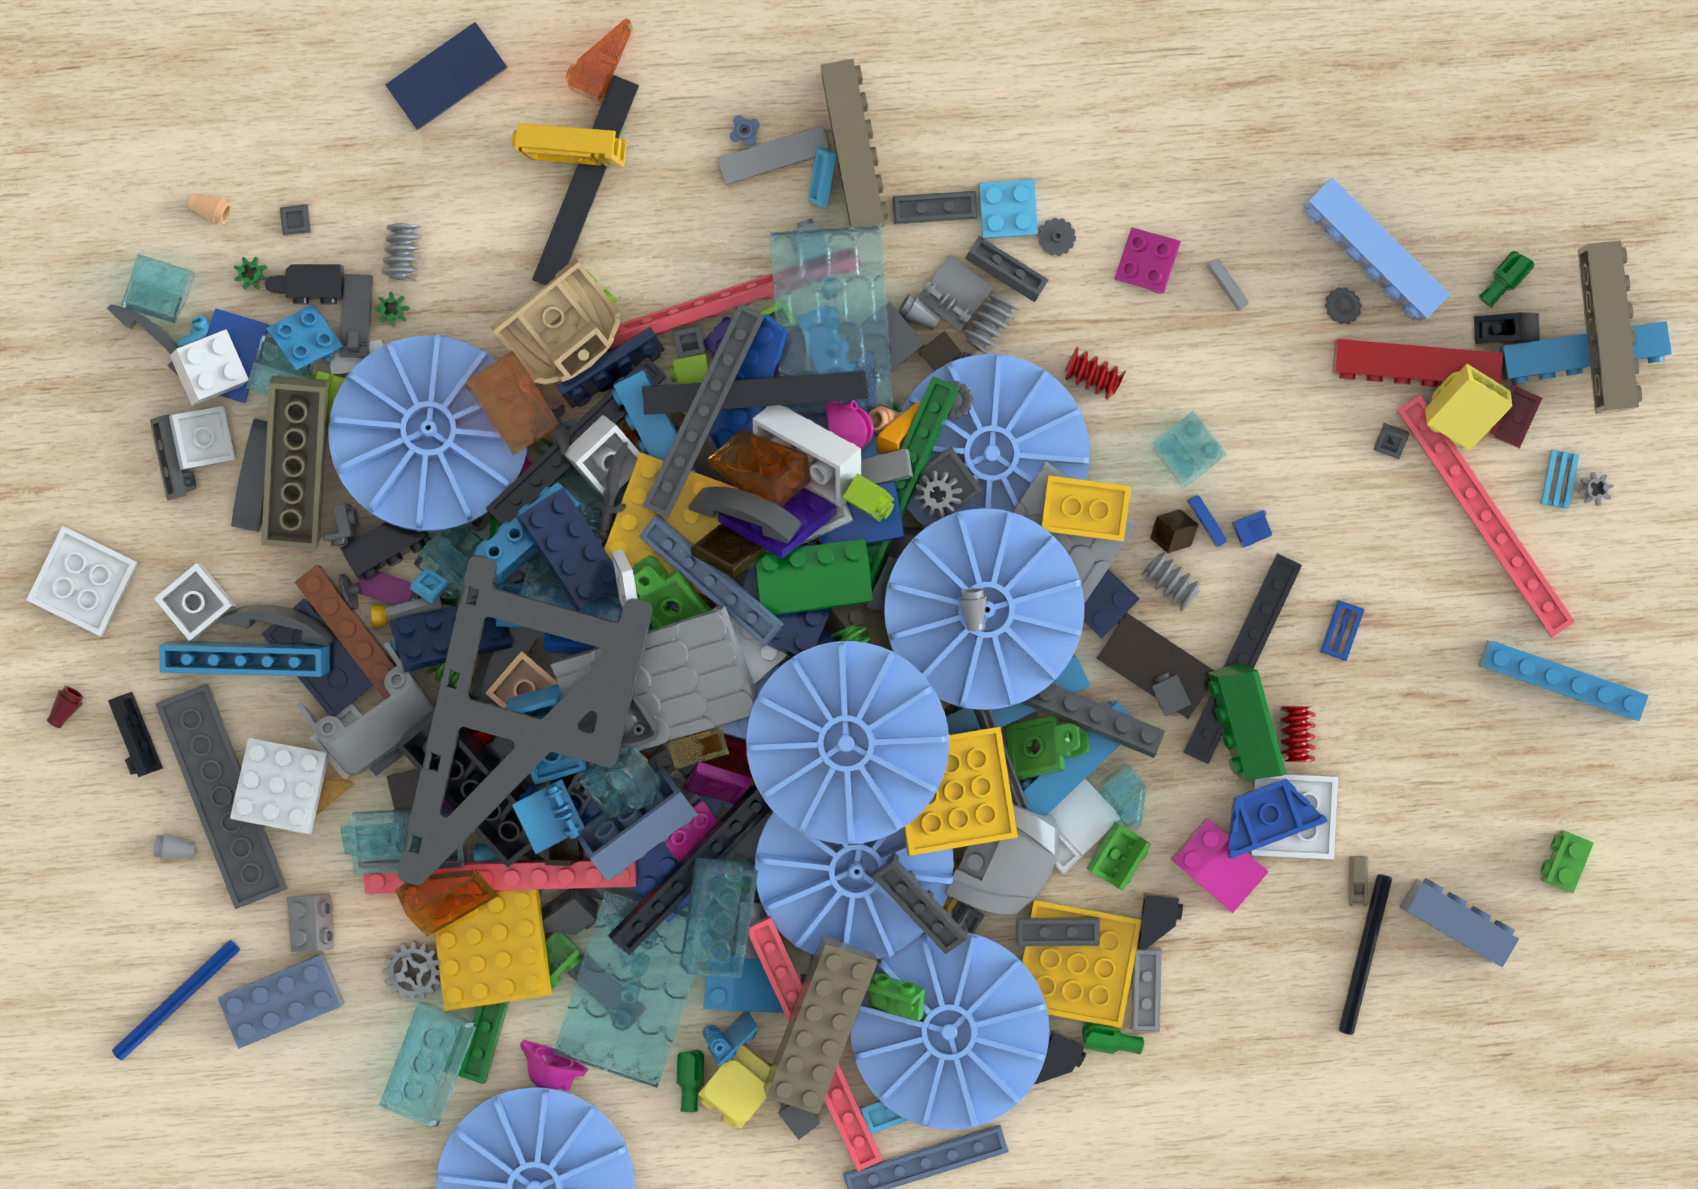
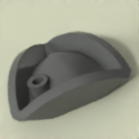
M634 692L620 748L645 745L655 740L659 734L652 717ZM596 716V718H595V721H594V724H593V727H592V732H594V730H595V726H596V722H597V716Z

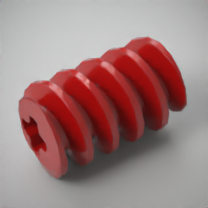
M1076 346L1065 368V380L1068 381L1075 375V385L1078 386L1085 380L1086 390L1095 385V394L1099 395L1105 390V399L1108 400L1116 393L1126 370L1118 375V366L1115 365L1108 371V361H1104L1098 366L1097 356L1088 361V352L1084 351L1078 356V347Z
M1312 706L1281 707L1282 711L1288 713V716L1281 718V721L1287 723L1288 727L1280 729L1281 733L1288 735V738L1280 740L1281 744L1288 746V749L1280 751L1281 755L1288 757V760L1284 762L1315 761L1314 756L1307 754V752L1315 750V745L1308 743V741L1315 739V734L1308 732V730L1316 727L1315 723L1308 721V719L1316 716L1315 712L1308 710Z

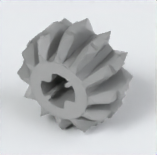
M933 471V482L927 475H924L922 479L927 486L916 485V489L924 491V494L916 495L915 500L925 499L926 502L919 509L923 511L928 505L931 506L928 514L930 517L934 516L935 510L938 508L939 516L943 518L945 517L944 507L950 513H954L955 509L950 502L955 504L961 503V499L953 497V494L961 493L962 488L952 490L951 487L957 483L958 479L953 478L947 483L946 480L949 473L946 471L943 473L941 480H939L938 472ZM939 486L941 491H946V497H942L944 500L942 502H938L937 498H932L931 491L934 492V487Z

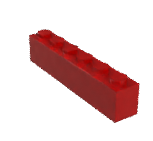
M1337 339L1335 340L1332 373L1339 374V379L1355 380L1356 375L1367 376L1366 381L1383 382V378H1394V384L1410 385L1411 380L1421 381V386L1438 387V382L1443 383L1449 375L1454 372H1460L1468 364L1501 384L1503 353Z

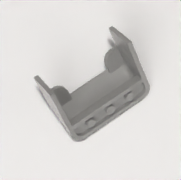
M388 641L383 645L397 664L395 668L387 673L384 680L385 688L391 696L350 725L345 727L334 716H326L317 721L315 716L301 702L296 705L316 736L339 766L352 776L362 774L398 748L396 744L403 734L435 708L411 671H403L398 652Z

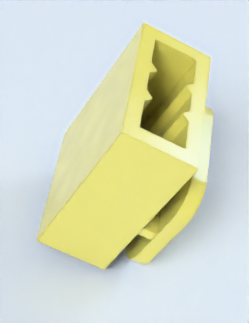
M1466 364L1460 372H1454L1449 375L1432 394V402L1425 408L1427 425L1434 432H1441L1449 437L1455 445H1462L1471 451L1513 406L1511 392L1477 369Z
M743 1043L736 1050L735 1056L729 1062H724L718 1066L698 1092V1095L701 1096L699 1101L712 1111L716 1108L723 1114L721 1119L732 1128L735 1125L742 1128L767 1098L763 1087L772 1065Z

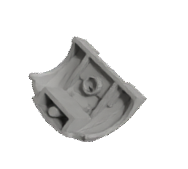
M1013 803L1018 837L968 846L959 867L954 872L953 881L949 884L945 894L987 912L1003 915H1016L1039 896L1053 873L1060 847L1058 825L1052 815L1047 816L1031 812Z

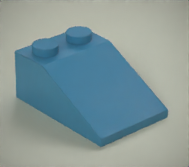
M558 684L509 698L506 709L544 718L563 696ZM550 752L530 774L536 785L587 770L586 761Z
M708 952L703 1009L784 1013L759 958H739V953Z

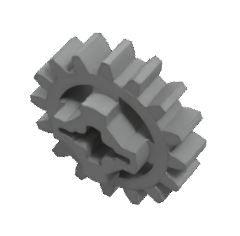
M412 941L410 948L405 943L400 944V952L396 949L391 951L394 956L393 959H385V962L390 967L383 969V973L389 974V978L384 982L385 984H393L391 993L397 990L401 992L399 996L401 1000L406 995H409L410 1002L415 1001L416 995H419L424 1000L426 998L425 991L433 994L435 989L432 985L441 984L440 979L436 978L437 975H440L437 965L441 961L438 959L434 960L435 949L430 952L426 951V943L420 948H417L416 941ZM412 953L420 954L427 960L422 962L415 959ZM402 957V969L395 973L396 963ZM411 964L413 968L418 967L420 970L416 974L417 979L413 975L407 974ZM431 970L430 980L424 985L423 977L425 972ZM405 981L411 984L413 989L405 988L400 982Z

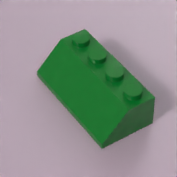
M865 539L798 547L783 559L768 551L754 561L759 602L773 615L873 603L870 566Z
M1237 662L1209 672L1210 682H1208V689L1216 700L1215 714L1224 729L1222 739L1231 754L1232 759L1229 760L1232 772L1245 780L1285 775V766L1258 670Z

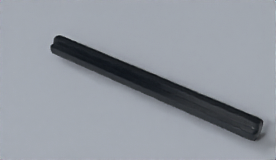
M1378 874L1376 877L1339 1026V1031L1347 1035H1353L1355 1032L1392 882L1390 876Z

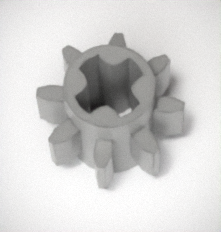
M1590 472V480L1580 479L1584 486L1583 489L1577 492L1580 494L1584 493L1586 496L1585 504L1594 500L1596 506H1601V498L1611 499L1607 493L1608 489L1613 488L1614 485L1606 483V474L1597 478L1595 472ZM1599 483L1598 489L1601 491L1600 494L1592 495L1593 488L1590 487L1591 484Z

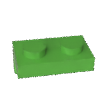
M1114 822L1086 869L1118 889L1124 890L1126 885L1132 880L1133 873L1138 865L1146 857L1151 844Z
M553 933L545 941L551 990L562 980L559 975L565 968L571 971L581 961L578 955L582 950L564 933Z

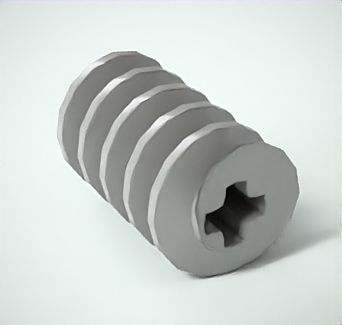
M406 223L387 225V230L394 234L386 236V241L393 245L385 247L384 251L392 256L383 258V262L390 267L382 269V274L390 279L416 282V279L409 276V273L416 272L418 268L410 265V262L419 260V257L411 254V252L420 249V246L414 244L413 240L421 238V235L415 233L414 229L422 228V226Z
M990 293L988 296L993 304L984 302L982 305L986 313L980 311L976 313L980 322L971 320L970 325L974 331L965 329L963 332L968 339L967 341L984 354H990L986 349L987 345L996 346L992 339L993 336L1002 338L1003 335L998 328L1008 329L1009 326L1005 322V318L1015 319L1011 310L1020 311L1010 301L993 293Z
M1162 552L1150 562L1141 575L1146 572L1149 573L1146 579L1147 583L1155 579L1157 580L1155 590L1164 586L1163 597L1173 594L1171 604L1174 605L1181 601L1182 604L1179 611L1182 612L1200 592L1197 591L1200 582L1195 581L1189 584L1192 575L1188 573L1181 577L1184 568L1179 566L1173 570L1175 560L1171 559L1164 562L1167 553Z

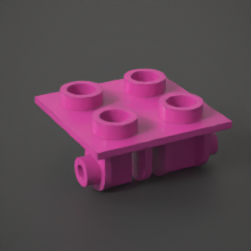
M1131 227L1114 279L1149 289L1157 294H1164L1181 241Z
M703 800L699 803L696 802L695 806H693L698 815L664 841L678 862L718 822Z

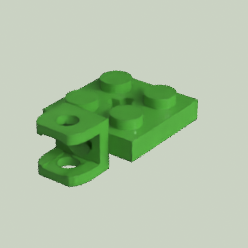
M647 556L633 566L635 587L638 593L637 599L647 601L652 605L653 612L650 623L654 628L712 610L678 569L667 575V570L653 556ZM668 601L676 602L678 609H668L666 607Z
M1053 716L1006 725L1008 754L1018 780L1065 771L1064 758H1075L1089 752L1088 732L1080 729L1075 724L1061 725V720ZM1037 741L1041 746L1038 753L1035 754L1030 752V748L1034 747V742Z

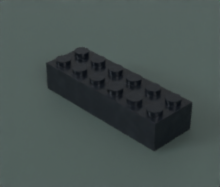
M435 708L405 732L396 744L420 772L423 767ZM461 727L444 797L454 809L500 764L466 727ZM432 754L429 769L438 770L440 755ZM520 785L474 830L507 867L511 866L532 849L512 806L513 803L520 800L518 797L525 791Z

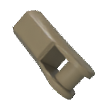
M1349 856L1348 904L1353 906V903H1363V906H1367L1368 857ZM1354 885H1363V891L1354 892Z

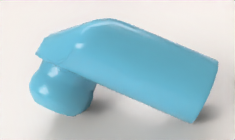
M202 315L194 317L191 333L177 339L179 348L206 338L210 327L209 320Z

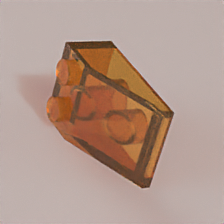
M625 18L578 58L576 65L571 63L565 77L571 91L598 103L602 102L633 30L631 20Z
M513 350L466 380V389L513 456L560 425Z
M743 429L707 459L709 465L738 489L761 496L780 507L811 482L808 455L806 453Z
M478 870L432 874L421 885L404 882L402 886L395 889L406 916L426 937L499 896L497 891Z

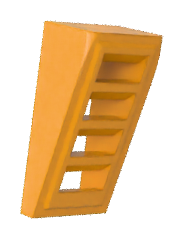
M916 402L877 436V451L879 453L886 454L901 449L921 403Z

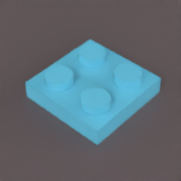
M1034 179L979 183L983 239L1038 235Z

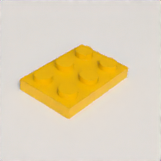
M1047 475L1041 526L1048 532L1124 541L1131 486Z

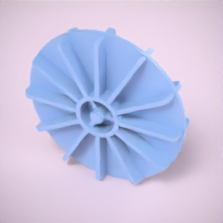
M435 334V336H413L385 343L384 346L359 362L348 373L334 399L329 419L328 438L332 461L342 484L349 494L370 514L394 526L416 530L417 532L440 531L460 527L465 524L468 525L488 512L486 507L519 477L527 455L529 426L525 404L516 384L495 359L484 350L482 351L469 343Z
M981 354L950 362L926 377L911 393L901 409V412L904 413L916 402L921 403L932 376L946 382L951 381L954 383L959 381L960 384H966L967 389L971 390V396L973 397L972 408L968 410L967 415H962L960 419L955 417L953 419L946 418L928 459V462H930L952 446L984 490L956 512L980 508L1012 512L1045 461L1070 478L1082 480L1087 478L1090 462L1089 437L1079 407L1068 390L1055 377L1041 367L1024 359L1001 354ZM914 491L907 508L915 519L926 528L935 522L936 519L928 515V508L923 511L919 509L924 503L922 500H915L917 493Z
M980 508L964 510L933 522L920 531L903 549L891 571L886 587L884 600L885 626L893 652L909 661L926 677L939 699L970 709L988 710L1004 708L1026 701L1047 688L1059 677L1071 660L1082 634L1084 622L1082 584L1076 567L1064 547L1051 533L1036 522L1022 515L999 509ZM982 588L984 595L987 596L984 629L978 631L967 630V624L959 602L962 590Z
M838 641L817 645L804 650L782 664L771 675L759 692L752 707L748 721L746 749L755 785L765 802L779 818L799 832L818 840L837 844H858L878 840L897 832L912 822L926 808L937 792L945 773L949 754V733L945 712L939 697L926 677L914 665L895 652L881 646L858 641Z
M773 811L768 817L758 840L754 865L755 881L767 916L771 915L778 931L797 948L815 955L823 935L872 952L876 959H880L888 955L889 957L895 956V952L914 942L924 931L872 877L873 872L885 864L891 854L896 853L899 857L898 861L908 872L911 870L914 872L915 879L926 891L930 890L934 894L933 898L943 907L948 896L945 892L953 881V849L908 856L903 828L889 836L866 843L837 844L825 842L799 832L779 818Z
M968 933L966 941L947 954L927 934H922L914 942L895 952V956L889 957L888 955L881 958L877 962L873 975L875 973L887 974L890 978L913 982L915 985L925 988L923 1018L917 1022L869 1007L870 991H866L851 1029V1044L858 1069L874 1095L900 1117L924 1127L944 1130L966 1129L988 1123L1002 1116L1018 1104L1037 1080L1042 1070L1049 1044V1017L1046 1003L1035 978L1022 961L1002 945L973 933Z
M527 1087L495 1095L475 1107L461 1120L450 1135L442 1151L436 1176V1189H635V1177L628 1148L619 1131L605 1114L594 1105L574 1094L546 1087Z

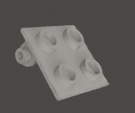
M950 255L926 284L918 297L938 315L961 331L994 288L957 258Z

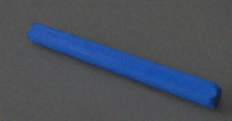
M233 940L225 943L112 1049L116 1058L119 1060L125 1059L240 951L239 946Z

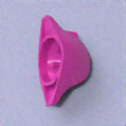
M855 400L844 403L842 401L826 402L829 431L855 444L862 451L873 436V424L870 416L866 411L858 407Z
M525 1039L520 1044L527 1059L529 1078L537 1087L561 1088L569 1091L574 1078L584 1076L589 1070L569 1055L554 1048Z

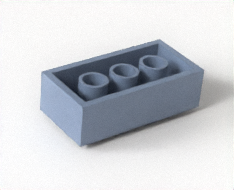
M663 767L585 825V829L580 831V835L576 838L593 864L605 879L609 881L613 877L620 875L633 862L643 858L657 844L666 841L680 827L690 823L692 818L698 814L682 790Z
M1427 878L1423 882L1416 879L1401 903L1400 908L1503 968L1519 938L1513 935L1515 930L1498 920L1493 924L1489 921L1491 916L1474 906L1471 909L1466 908L1467 901L1451 892L1447 896L1442 894L1441 892L1444 888Z
M324 953L218 997L238 1049L332 1011L344 1004Z

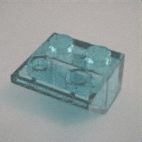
M138 254L121 307L175 323L187 301L195 272Z
M262 336L246 389L269 396V383L273 376L309 378L310 374L312 375L314 362L295 371L272 338Z
M1194 411L1190 412L1149 444L1182 488L1188 486L1226 455L1225 451Z
M465 525L441 530L423 547L413 564L422 572L428 567L449 581V587L445 592L455 600L463 591L468 562L475 556L476 548L484 540Z
M636 747L620 748L618 760L614 767L608 768L594 764L579 779L581 785L608 819L655 805L662 782Z
M1125 762L1099 782L1103 786L1100 793L1110 805L1116 803L1120 809L1116 813L1127 827L1132 825L1138 829L1142 824L1146 786L1132 767Z

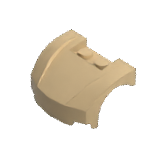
M577 258L573 259L556 273V277L515 311L511 310L490 327L532 381L538 384L546 385L559 381L564 382L591 367L609 349L620 325V311Z

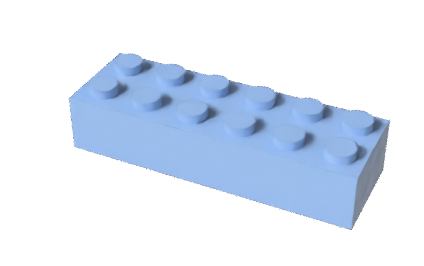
M1333 177L1303 205L1306 209L1304 214L1314 224L1319 222L1326 229L1324 234L1333 243L1338 241L1345 248L1344 254L1352 262L1359 261L1365 267L1363 270L1364 274L1373 282L1378 280L1385 287L1382 290L1383 293L1393 302L1397 299L1404 306L1402 309L1404 314L1412 321L1417 319L1420 322L1427 319L1450 296Z

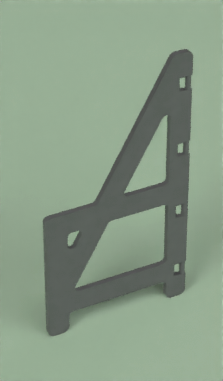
M481 555L473 556L469 560L425 750L426 754L409 820L405 846L399 864L398 877L401 881L413 885L423 884L550 752L608 768L616 765L653 612L652 605L649 602L636 598L627 600L623 607L621 620L615 622L497 589L494 586L497 571L496 562L491 558ZM471 587L479 589L476 604L467 603ZM487 617L596 646L604 651L603 657L544 718L516 712L469 697L471 679ZM452 670L460 673L457 687L448 686ZM590 711H594L597 714L594 732L584 731L579 727L580 721ZM461 727L512 740L515 748L450 816L443 815L442 806ZM433 753L441 756L438 770L429 769ZM414 835L422 838L419 852L411 851Z

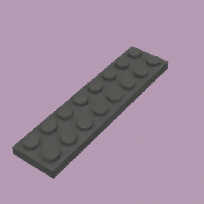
M209 684L156 703L157 710L234 908L238 909L287 890L288 887L264 826L230 819L241 766Z

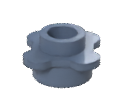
M741 115L736 116L733 119L734 129L730 133V139L733 142L740 141L746 142L749 146L754 145L757 141L755 137L756 130L760 127L759 121L757 119H744ZM747 128L748 131L743 133L742 129Z

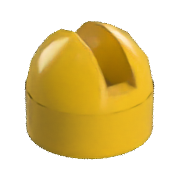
M371 605L372 627H383L388 624L385 606Z

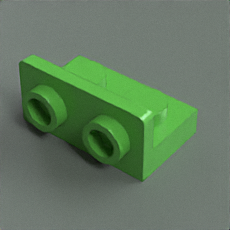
M1561 830L1560 835L1555 834L1550 849L1553 850L1549 860L1546 859L1540 870V874L1543 875L1541 881L1574 893L1594 842Z
M875 973L872 976L867 991H870L869 1007L917 1022L923 1018L925 988L917 986L910 981L890 978L887 974Z

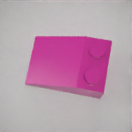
M1205 818L1171 857V860L1233 913L1266 876L1268 871L1248 853L1232 859L1228 858L1229 836L1208 818Z

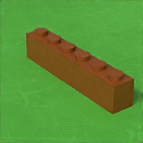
M315 565L297 579L295 584L382 697L387 699L391 695L385 688L384 680L387 673L395 668L397 664L356 611L348 606L344 596L320 565Z

